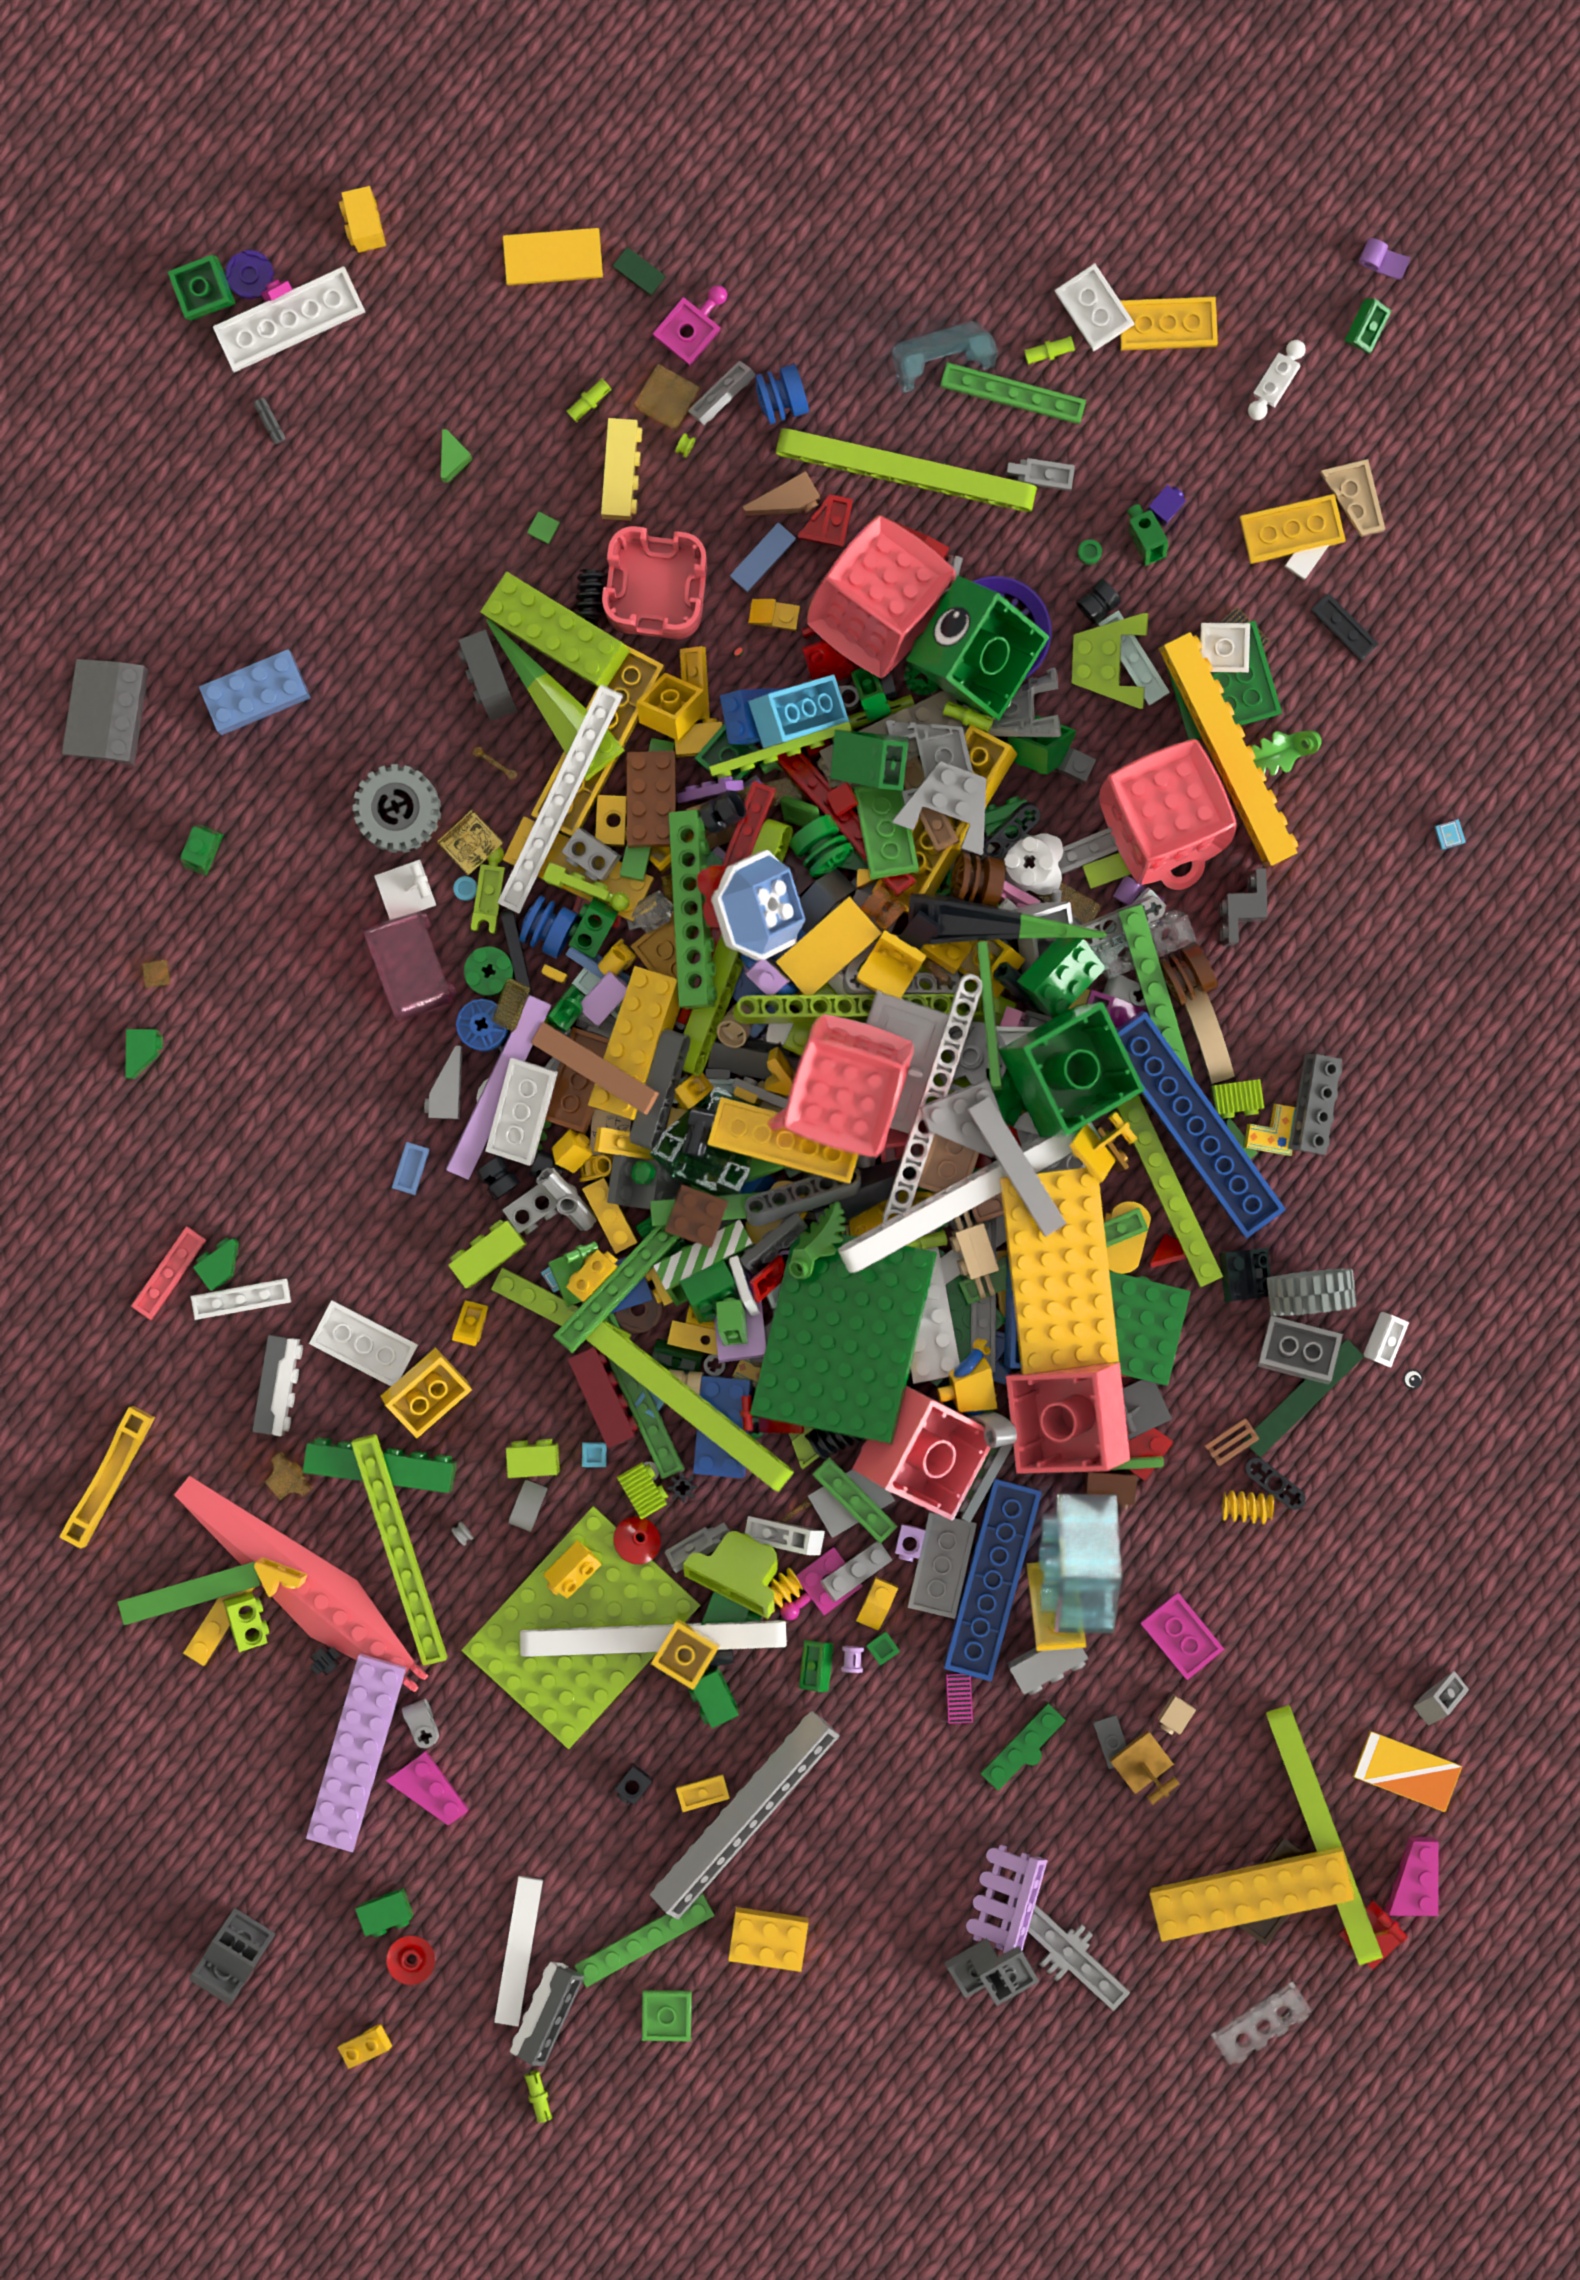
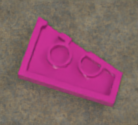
M427 1751L386 1780L448 1826L469 1811Z

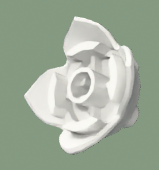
M1025 834L1002 856L1005 863V881L1024 892L1030 890L1039 895L1052 894V890L1059 889L1062 881L1061 871L1058 867V862L1063 856L1061 840L1050 834L1033 836ZM1035 857V867L1031 868L1029 866L1026 869V859Z

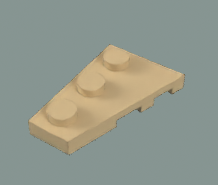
M1368 459L1320 471V474L1332 493L1335 494L1337 501L1360 537L1385 530Z

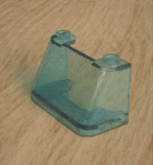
M970 321L896 344L892 351V360L902 393L914 390L916 378L921 376L924 371V362L964 350L968 362L972 360L978 361L982 365L983 370L994 367L998 351L993 337L982 324Z

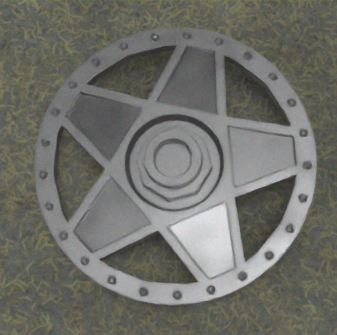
M971 1022L969 1028H974V1030L964 1042L952 1081L966 1076L971 1085L987 1079L986 1069H989L986 1030L985 1024L979 1022ZM954 1026L951 1029H949V1037L952 1039H957V1037L952 1036V1034L960 1031L961 1028L959 1026ZM997 1032L998 1042L1002 1048L1006 1046V1044L1001 1035ZM946 1049L948 1053L954 1058V1052L950 1049ZM999 1053L1000 1065H1002L1001 1076L1003 1078L1007 1068ZM938 1073L941 1080L945 1083L946 1075ZM951 1082L950 1089L954 1091L963 1089Z

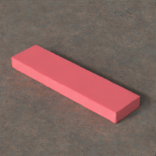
M186 1226L131 1307L152 1320L207 1240Z

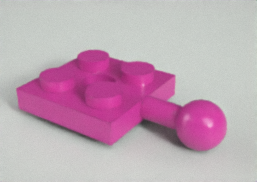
M720 285L710 288L708 292L709 299L700 309L683 297L653 333V337L689 366L694 363L721 330V327L707 317L715 305L723 304L727 299V291ZM690 326L694 333L691 337L684 338L680 334L681 328Z
M832 1547L795 1575L806 1593L794 1602H784L783 1607L780 1608L781 1616L786 1620L796 1619L800 1608L813 1600L825 1616L863 1587V1585L860 1583L840 1599L832 1602L820 1581L825 1575L831 1574L845 1564V1561L836 1549Z

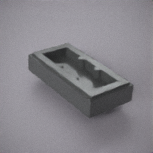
M1116 1714L1093 1722L1108 1769L1114 1768L1109 1759L1127 1746Z

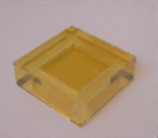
M168 960L142 963L146 988L171 985Z

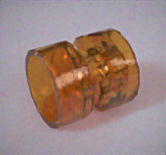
M880 885L862 904L860 909L867 916L875 917V923L886 931L903 914L906 907L897 899L892 900L891 893ZM883 907H885L886 910H887V913H886L885 911L881 910V909H882Z

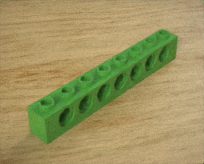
M697 809L669 812L679 1007L686 1010L715 1007L714 1000L717 999V989L713 986V976L716 974V966L714 961H712V952L715 945L714 939L711 937L710 926L707 925L703 915V906L706 898L699 891L697 885L694 890H689L690 882L695 879L697 882V874L709 867L706 857L709 854V844L705 839L707 827L704 825L700 811ZM693 831L694 838L687 843L686 836L689 832ZM694 855L695 863L688 867V859ZM697 904V912L691 915L690 908L692 905ZM698 928L699 935L693 940L691 937L692 931ZM699 952L701 958L698 963L694 964L693 956ZM701 976L702 983L698 988H695L694 981L697 977Z

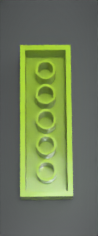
M507 571L480 611L494 624L597 688L601 684L606 687L608 686L630 652L621 641Z

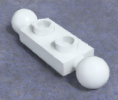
M1292 340L1286 347V356L1281 353L1277 354L1253 393L1254 397L1259 400L1252 402L1248 407V414L1252 419H1263L1267 414V404L1273 407L1277 405L1300 368V364L1295 359H1300L1305 354L1306 348L1302 341Z

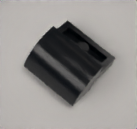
M1268 1248L1219 1253L1225 1302L1269 1297L1267 1278L1271 1277Z

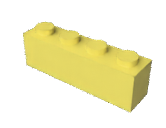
M608 418L601 510L602 519L631 521L632 514H636L637 500L633 499V491L638 490L639 476L635 475V466H640L641 452L636 450L637 442H642V428L638 427L637 420Z

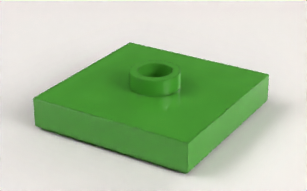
M643 1990L642 2041H691L692 1990Z

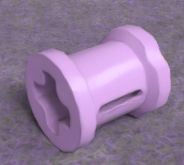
M842 1646L844 1666L841 1667V1671L850 1673L863 1672L861 1652H864V1647Z

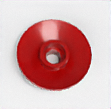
M629 1517L616 1527L613 1535V1544L617 1554L623 1560L631 1564L641 1565L650 1562L658 1554L661 1538L658 1529L649 1520L641 1519L640 1517ZM636 1535H641L643 1542L637 1541Z
M413 1935L404 1936L396 1940L391 1945L386 1959L387 1968L391 1976L398 1982L406 1985H416L425 1981L432 1974L436 1961L432 1946L425 1939ZM410 1954L416 1956V1961L413 1963L408 1961L407 1957Z

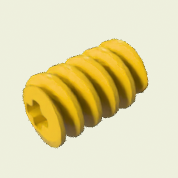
M1230 1490L1227 1497L1224 1491L1222 1499L1223 1521H1226L1229 1514H1231L1233 1522H1236L1238 1515H1241L1243 1523L1246 1522L1248 1516H1251L1253 1524H1255L1258 1517L1261 1518L1263 1525H1265L1267 1518H1270L1272 1521L1274 1510V1496L1272 1494H1269L1265 1501L1263 1493H1259L1255 1499L1253 1492H1250L1246 1498L1245 1493L1240 1491L1236 1498L1234 1490Z
M791 1568L786 1569L787 1577L780 1572L778 1574L779 1582L774 1578L770 1582L771 1586L769 1588L775 1593L774 1604L776 1603L781 1608L783 1607V1598L790 1603L792 1602L790 1594L793 1593L796 1597H800L799 1589L803 1590Z

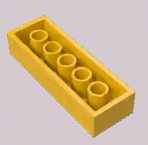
M634 966L603 1058L646 1084L660 1035L665 1029L673 1030L680 1010L678 979ZM595 1083L588 1103L589 1106L634 1121L637 1113L636 1108Z

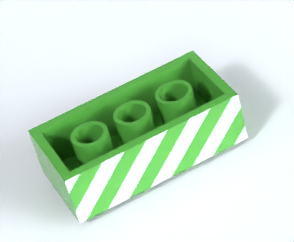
M733 1221L727 1223L723 1229L717 1232L712 1248L699 1243L686 1245L673 1256L662 1258L658 1264L654 1265V1268L665 1290L677 1307L687 1301L679 1281L721 1260H724L729 1272L733 1276L729 1258L738 1255L740 1259L743 1253L749 1247L754 1246L741 1221Z

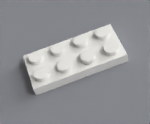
M510 1058L486 1152L529 1166L533 1165L557 1078V1071L516 1058Z
M331 1300L309 1343L389 1386H392L403 1376L418 1347V1344Z

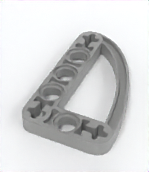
M877 942L867 946L847 967L843 977V988L848 995L876 994L875 991L858 982L856 976L859 973L857 971L858 968L866 962ZM931 960L933 973H916L904 994H955L959 983L958 970L953 975ZM852 980L855 981L856 985H859L858 988L855 987V984L851 983ZM926 981L931 989H922L919 982Z

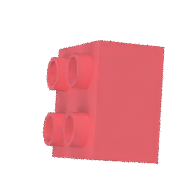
M1103 1363L1030 1374H1022L1020 1370L1006 1376L1010 1418L1017 1432V1439L1013 1444L1016 1473L1108 1471L1130 1460L1120 1363Z
M906 1386L893 1444L867 1440L863 1444L861 1453L852 1469L881 1487L953 1521L990 1450L984 1438L985 1426Z

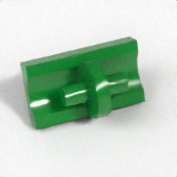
M574 984L570 985L546 1016L548 1022L556 1029L559 1028L563 1033L567 1032L583 1011L580 1002L586 996L580 993Z

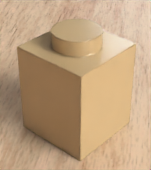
M1172 1694L1157 1719L1162 1723L1160 1727L1171 1735L1174 1731L1181 1734L1196 1709Z

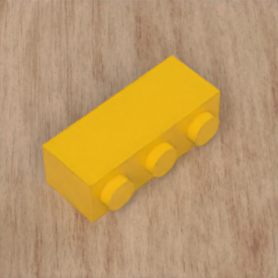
M602 1178L582 1189L615 1254L639 1243L621 1207L617 1204L607 1203L609 1184L606 1178Z

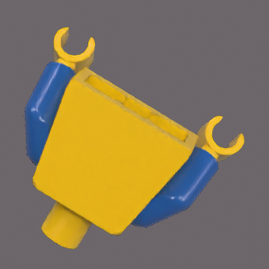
M976 1339L973 1343V1351L955 1369L948 1373L950 1386L937 1389L941 1403L953 1400L958 1412L972 1416L983 1414L987 1410L997 1409V1394L994 1390L992 1370L986 1358H983V1355H988L991 1352L990 1347L985 1346L988 1343L987 1340Z

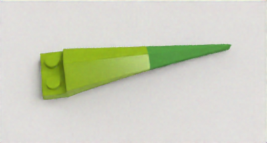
M487 619L489 627L567 755L588 710L491 620ZM608 729L584 777L586 781L625 751Z

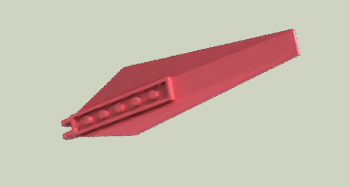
M191 1476L177 1490L174 1496L241 1565L256 1562L264 1557L307 1574L305 1583L299 1588L290 1589L284 1587L281 1584L282 1582H279L276 1593L271 1597L311 1638L329 1647L333 1646L337 1651L355 1660L358 1659V1655L361 1653L407 1667L406 1672L411 1669L420 1679L426 1680L428 1677L427 1673L415 1664V1661L357 1579ZM404 1675L402 1683L416 1692L418 1689L417 1684Z

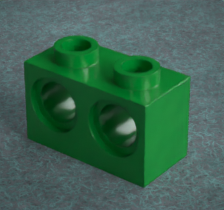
M593 897L590 905L585 903L578 915L582 918L580 924L575 922L568 934L572 937L569 946L594 959L619 911ZM592 915H598L601 920L595 919ZM582 934L589 935L591 939L585 938Z

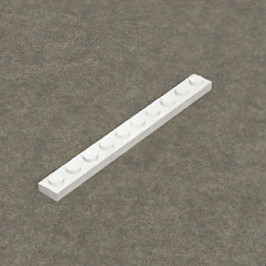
M602 684L600 685L497 902L498 904L517 913L521 912L623 697L622 694Z

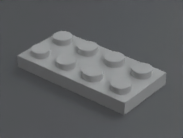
M929 1512L907 1608L955 1619L977 1523H969L958 1518H954L952 1521L937 1513Z

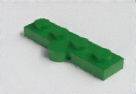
M1047 1703L980 1774L999 1791L1025 1763L1033 1766L1040 1762L1042 1754L1039 1748L1066 1720Z

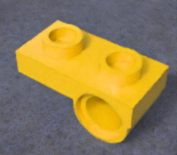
M378 2024L363 2034L342 2043L337 2048L348 2069L387 2052L392 2047V2044L382 2025Z

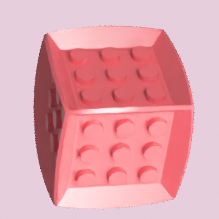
M881 515L877 516L847 546L818 587L808 610L807 624L843 656L875 676L884 678L913 647L916 638L924 632L938 609L941 595L946 589H950L955 581L956 572L938 553L918 537Z
M1195 739L1158 750L1118 769L1104 780L1100 789L1099 801L1108 828L1111 827V835H1114L1116 840L1115 845L1118 846L1122 859L1139 885L1161 880L1165 886L1174 890H1182L1192 886L1202 876L1205 861L1224 850L1231 843L1235 835L1236 821L1227 795L1209 758ZM1190 861L1192 862L1191 870L1186 875L1176 877L1171 873L1173 868Z
M821 1015L812 1025L809 1041L792 1084L787 1108L769 1119L767 1124L770 1130L784 1127L786 1130L829 1147L866 1156H878L885 1147L888 1129L905 1085L914 1052L913 1043L896 1034L865 1023L836 1016Z

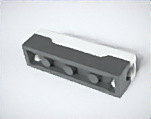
M268 1335L252 1432L276 1436L285 1435V1431L289 1432L291 1417H288L289 1407L293 1408L295 1393H292L293 1383H297L299 1369H295L297 1359H301L303 1345H299L300 1339Z
M549 1963L543 1972V1979L539 1987L533 1994L530 2008L523 2016L521 2028L513 2038V2045L510 2050L512 2054L531 2066H545L585 1977L584 1975L564 1963Z

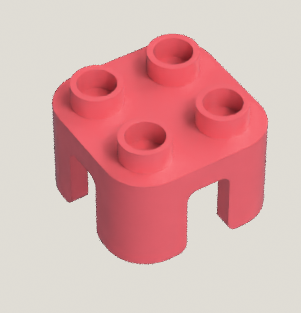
M635 526L625 527L615 533L608 547L609 573L607 587H604L602 596L605 614L611 626L622 633L669 639H684L692 635L701 623L707 577V558L702 542L694 535L686 532H674L673 539L652 537L648 535L646 528Z

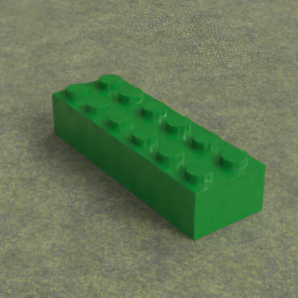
M317 1437V1439L314 1438V1441L307 1443L303 1473L363 1481L351 1441H341L338 1444H332V1439ZM389 1447L386 1451L382 1450L392 1485L449 1493L453 1490L457 1461L452 1460V1456L437 1454L433 1458L427 1457L428 1452L422 1451L404 1454V1449Z

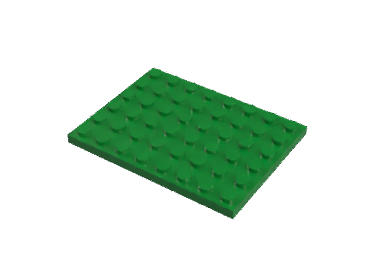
M807 1227L803 1232L810 1233L811 1228ZM837 1233L843 1238V1241L832 1244L836 1248V1253L830 1256L818 1257L814 1261L812 1274L806 1279H796L789 1271V1264L793 1249L799 1245L800 1239L798 1237L790 1246L750 1415L893 1444L937 1253L931 1250L903 1246L857 1272L849 1273L838 1249L857 1237Z

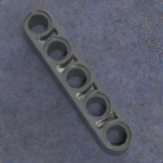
M665 1029L661 1033L645 1084L657 1091L659 1095L648 1114L637 1110L630 1133V1143L653 1151L658 1148L676 1093L674 1089L678 1086L688 1054L690 1036L669 1029Z
M855 1167L852 1176L854 1181L850 1184L816 1175L753 1195L745 1202L747 1221L753 1226H761L789 1217L795 1212L799 1214L855 1196L861 1190L860 1171ZM831 1187L829 1190H823L822 1188ZM801 1194H806V1195H808V1196L803 1197V1198L798 1197V1196L801 1195ZM780 1201H781V1202H784V1204H782V1205H776V1204H775V1203L780 1202ZM754 1209H761L759 1212H752Z

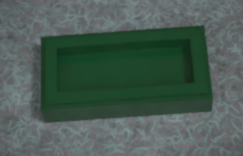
M628 247L613 265L616 271L649 296L655 293L666 278L663 273Z

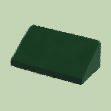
M656 1339L652 1358L667 1370H682L686 1375L690 1371L699 1372L703 1352L667 1344L668 1340Z

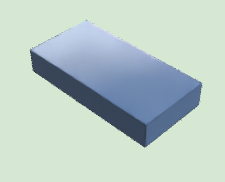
M406 1142L392 1185L393 1189L416 1195L430 1149Z

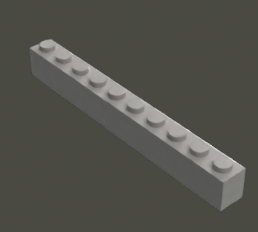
M811 1711L801 1720L797 1728L785 1738L782 1745L769 1756L768 1761L760 1770L753 1774L752 1779L746 1786L738 1791L731 1803L704 1830L702 1836L688 1848L687 1853L680 1861L673 1865L665 1878L657 1883L650 1896L665 1913L678 1920L839 1738L840 1735L822 1717Z

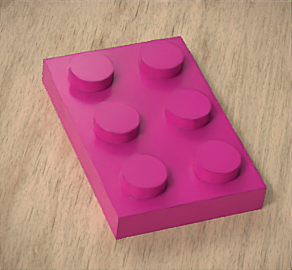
M1178 1592L1140 1622L1186 1680L1225 1650Z

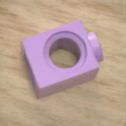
M901 1523L895 1548V1554H899V1559L913 1562L914 1558L919 1559L926 1531L925 1528ZM907 1537L915 1538L917 1542L915 1548L911 1550L905 1549L902 1545L903 1540Z

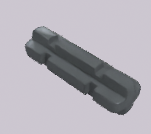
M265 398L256 400L254 407L260 413L259 416L268 433H271L270 437L273 443L279 444L283 442L285 436L282 430L279 429L280 426L271 409H268L267 401Z

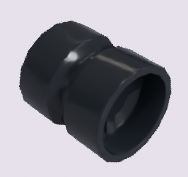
M1100 579L1091 587V593L1083 594L1076 600V604L1081 612L1095 625L1105 617L1106 610L1112 611L1122 602L1117 592L1104 579Z
M730 790L718 796L717 799H712L701 805L700 815L707 829L713 833H718L729 827V825L745 819L746 808L741 797L735 791Z
M501 1156L494 1158L475 1172L483 1184L489 1185L487 1190L495 1201L520 1184L515 1174L507 1171L509 1166Z

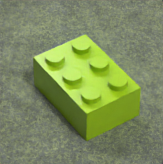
M499 1220L489 1228L491 1230L490 1234L486 1237L484 1235L478 1236L470 1242L472 1247L469 1250L461 1249L450 1258L453 1262L448 1266L465 1288H471L528 1244L510 1221L504 1222Z

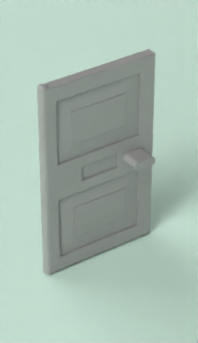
M877 990L866 1024L903 1037L914 1045V1052L905 1085L889 1126L909 1134L950 1014Z

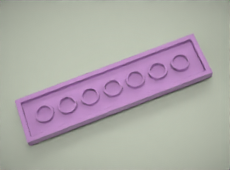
M361 1653L358 1655L306 1839L349 1852L354 1851L407 1667Z

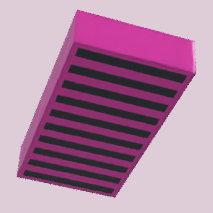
M962 1673L946 1674L948 1723H972L971 1676Z

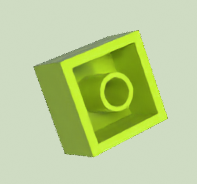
M539 1439L536 1441V1444L528 1445V1440L513 1441L512 1446L506 1448L508 1478L557 1475L560 1472L558 1443H552V1439Z

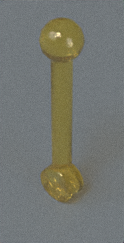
M481 747L474 748L473 753L475 756H481L502 770L509 779L514 780L517 777L515 770H509L483 752Z
M804 1499L800 1506L777 1522L784 1523L802 1509L809 1508L812 1505L810 1499Z

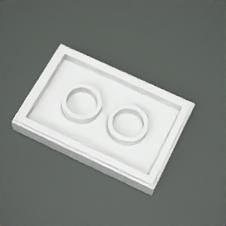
M1095 263L1054 290L1093 351H1096L1134 325L1133 320Z

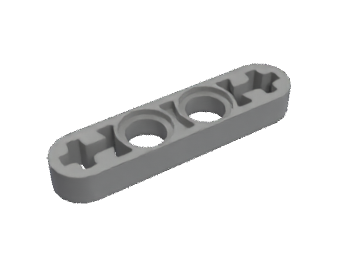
M1149 896L1118 910L1139 903L1142 904L1144 910L1151 908V903L1153 902L1158 905L1155 908L1156 912L1153 913L1150 910L1145 912L1147 922L1149 923L1163 916L1165 904L1161 899ZM1118 910L1080 926L1104 932L1103 925L1106 921L1113 920L1115 923L1114 930L1106 933V937L1089 938V941L1085 940L1089 947L1124 934Z

